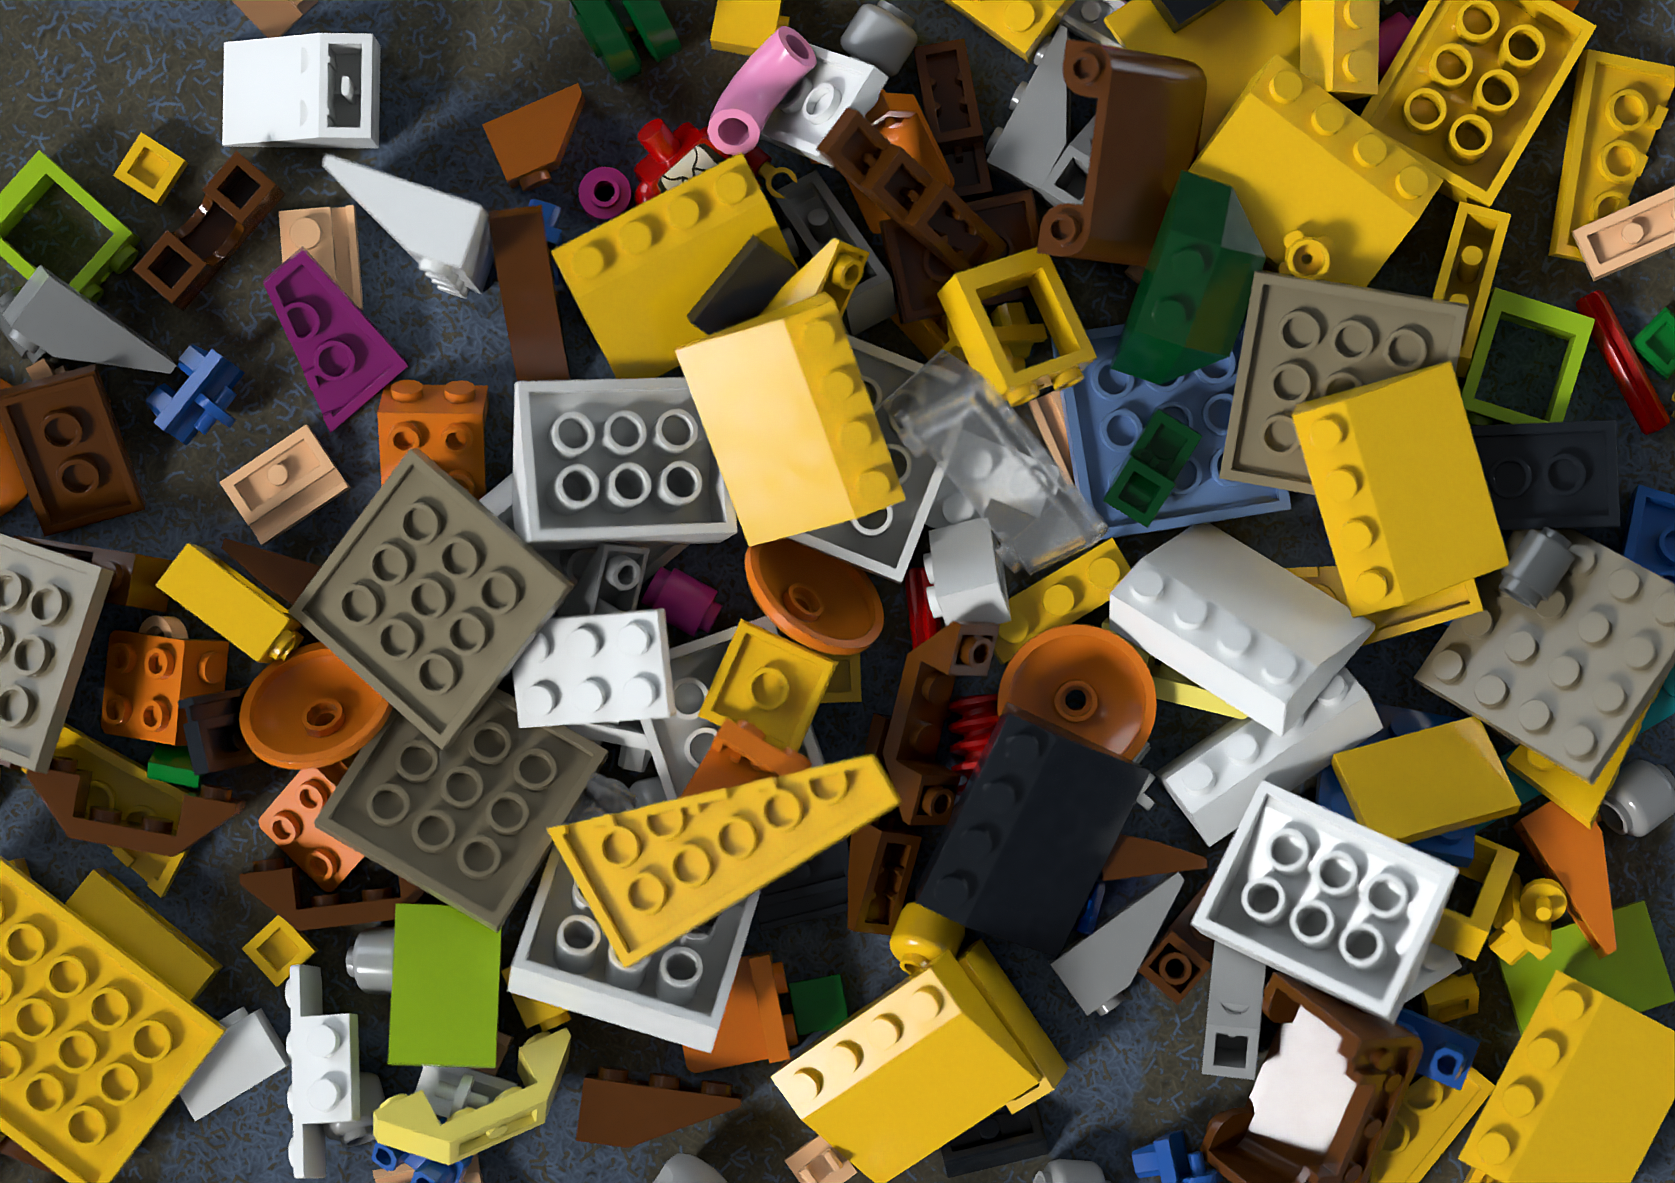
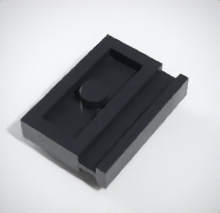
M249 687L200 695L178 701L179 709L185 708L188 723L183 724L194 776L265 762L249 748L240 729V707Z
M847 837L761 888L756 905L761 932L848 911L850 850Z

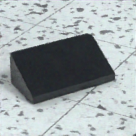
M1037 1101L1014 1114H1011L1007 1106L1004 1105L940 1147L948 1178L1049 1154Z

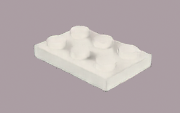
M809 44L815 53L817 64L777 105L766 121L759 139L833 167L816 150L817 146L847 107L857 110L865 116L876 104L879 92L889 77L873 65Z
M664 608L550 617L512 666L519 728L667 718L676 714Z

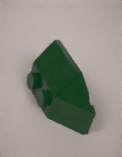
M1181 169L1110 363V369L1161 385L1230 357L1249 306L1255 271H1262L1267 258L1231 185Z

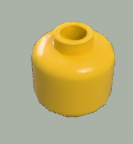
M913 901L908 903L900 913L890 938V950L895 958L900 961L901 969L911 975L948 949L956 959L965 937V926Z

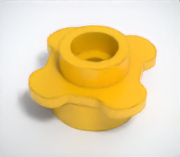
M1299 230L1287 233L1283 240L1287 248L1285 259L1279 265L1278 273L1289 274L1298 278L1329 281L1330 272L1328 268L1330 256L1336 251L1334 240L1328 235H1322L1318 238L1307 237ZM1304 254L1312 256L1310 263L1305 264L1302 262Z

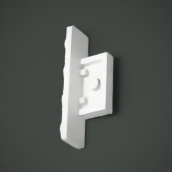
M303 964L291 965L290 978L285 986L286 1002L289 1008H291V1031L287 1035L286 1050L289 1059L292 1061V1084L288 1089L287 1102L289 1110L293 1114V1137L289 1142L288 1155L289 1161L294 1168L295 1178H325L326 1144L322 1124L360 1121L358 1014L323 1015L320 967Z

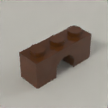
M238 151L232 154L202 189L205 197L190 219L174 232L166 230L132 269L169 302L183 311L285 195L273 181Z

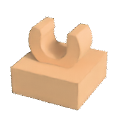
M819 1135L815 1136L784 1160L800 1183H844L858 1173L851 1162Z

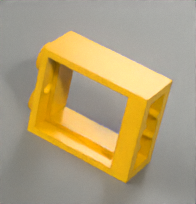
M1037 247L957 273L937 293L989 407L1006 401L1009 402L1011 407L1022 405L1036 398L1040 394V389L1053 385L1055 391L1067 389L1084 379L1082 371L1097 358L1050 255L1037 253ZM1028 285L1061 357L1014 373L981 301Z
M187 543L156 584L158 588L257 662L271 664L280 658L286 661L289 653L297 649L304 639V636L298 632L303 625L288 613L289 610L205 547Z
M1475 835L1474 858L1469 868L1450 865L1458 869L1459 874L1483 883L1470 918L1444 907L1431 943L1471 960H1477L1492 926L1519 852Z

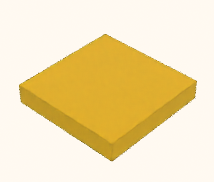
M741 619L698 716L719 726H722L726 718L736 724L739 720L747 721L764 732L766 735L764 741L778 750L783 751L784 748H790L799 752L838 662Z

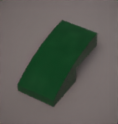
M1156 407L1118 470L1103 501L1148 528L1176 484L1175 479L1201 440L1202 434Z

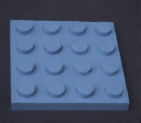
M1248 309L1230 357L1161 385L1110 369L1109 366L1125 324L1085 330L1097 358L1082 371L1084 376L1082 381L1060 391L1085 543L1292 509L1288 490L1219 478ZM1051 337L1053 354L1055 359L1061 356ZM1158 407L1201 433L1202 438L1175 479L1176 484L1150 526L1146 528L1105 503L1103 498L1155 408Z

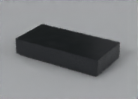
M753 234L687 314V318L691 324L707 335L756 318L797 268L789 259Z

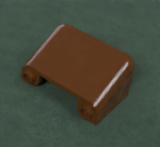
M1066 39L1062 66L1065 83L1076 94L1098 98L1084 203L1083 205L1072 203L1058 204L1049 209L1044 215L1040 226L1037 253L1146 267L1181 169L1188 171L1198 155L1207 92L1206 76L1202 68L1195 62L1186 59Z
M1274 972L1263 991L1262 1012L1273 1022L1280 1023L1245 1107L1232 1108L1214 1115L1206 1127V1135L1199 1151L1203 1152L1204 1160L1231 1183H1367L1423 1053V1043L1420 1038L1397 1023L1392 1025L1283 972Z

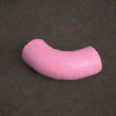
M781 26L750 56L718 99L711 114L707 132L712 144L721 152L735 156L741 152L746 154L753 150L759 141L766 121L786 94L817 64L813 49L797 31L788 26Z

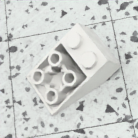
M314 33L224 42L222 145L224 147L379 148L381 46L372 33Z

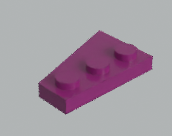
M303 246L263 280L264 287L298 358L310 390L314 394L330 433L408 367V361Z

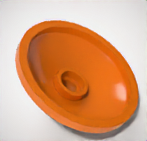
M787 538L748 546L745 554V571L750 590L762 611L786 635L813 650L838 655L860 653L869 648L879 637L884 625L883 606L875 586L864 570Z
M1088 624L1056 626L1035 635L1024 643L1012 656L1003 672L997 700L999 717L1006 703L1009 702L1130 760H1133L1146 744L1154 725L1157 706L1154 682L1140 654L1117 634ZM1072 690H1080L1085 694V702L1079 708H1071L1065 702L1066 695Z
M322 642L308 644L292 650L286 661L281 658L273 661L251 683L240 707V729L249 748L263 761L286 769L319 768L346 759L363 748L378 734L393 708L387 700Z

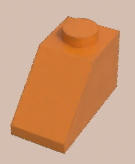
M578 83L482 124L511 189L521 185L523 191H530L551 181L552 178L549 172L559 168L585 103V98Z

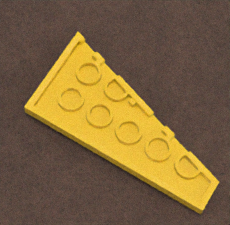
M869 755L808 769L807 771L767 778L745 785L723 788L546 829L623 967L631 968L903 802L877 757Z

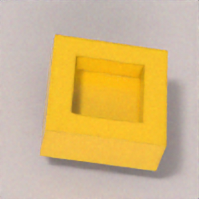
M141 132L113 176L161 206L188 165V162Z
M815 651L838 662L821 703L862 702L860 653L838 655Z
M279 915L242 948L276 987L281 986L290 977L291 965H304L319 951L302 931H298Z
M1472 973L1460 977L1456 974H1450L1422 992V1011L1424 1016L1444 1023L1478 1013L1479 989Z

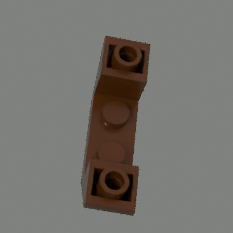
M953 621L907 654L883 749V756L891 783L903 802L898 805L903 822L909 825H947L951 817L961 775L936 762L935 757L956 675L987 676L1000 628L999 625L993 622Z
M53 755L47 774L27 769L26 777L68 838L174 857L187 851L242 813L246 805V800L232 797L233 789L201 784L200 791L184 794L178 830L173 829V820L162 817L142 816L141 823L121 819V810L101 806H91L90 813H85L93 771L77 769L78 760Z
M284 858L253 861L254 871L239 874L241 886L298 931L395 920L396 903L419 904L428 893L399 876L401 896L394 897L393 887L362 890V900L342 903L341 893L309 897L310 907H303L299 866L285 868Z
M1219 866L1164 929L1137 969L1139 973L1177 1005L1212 966L1208 961L1213 957L1215 940L1201 934L1191 923Z

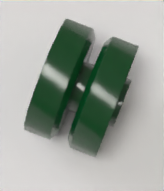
M570 0L576 12L574 18L597 59L602 58L618 86L642 72V61L632 42L635 38L639 39L649 57L659 63L682 51L679 39L659 0Z

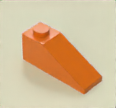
M1550 801L1520 819L1513 828L1545 878L1556 881L1564 888L1567 896L1566 910L1600 960L1617 950L1603 833L1597 824L1601 821V816L1598 814L1590 830L1553 801Z

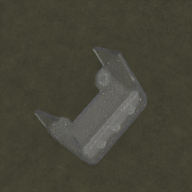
M942 349L879 404L888 415L898 421L903 427L896 435L916 458H919L925 452L934 460L996 533L995 537L1000 542V545L994 551L1014 574L1023 569L1027 574L1031 575L1094 545L1110 531L1098 513L993 386L980 373Z

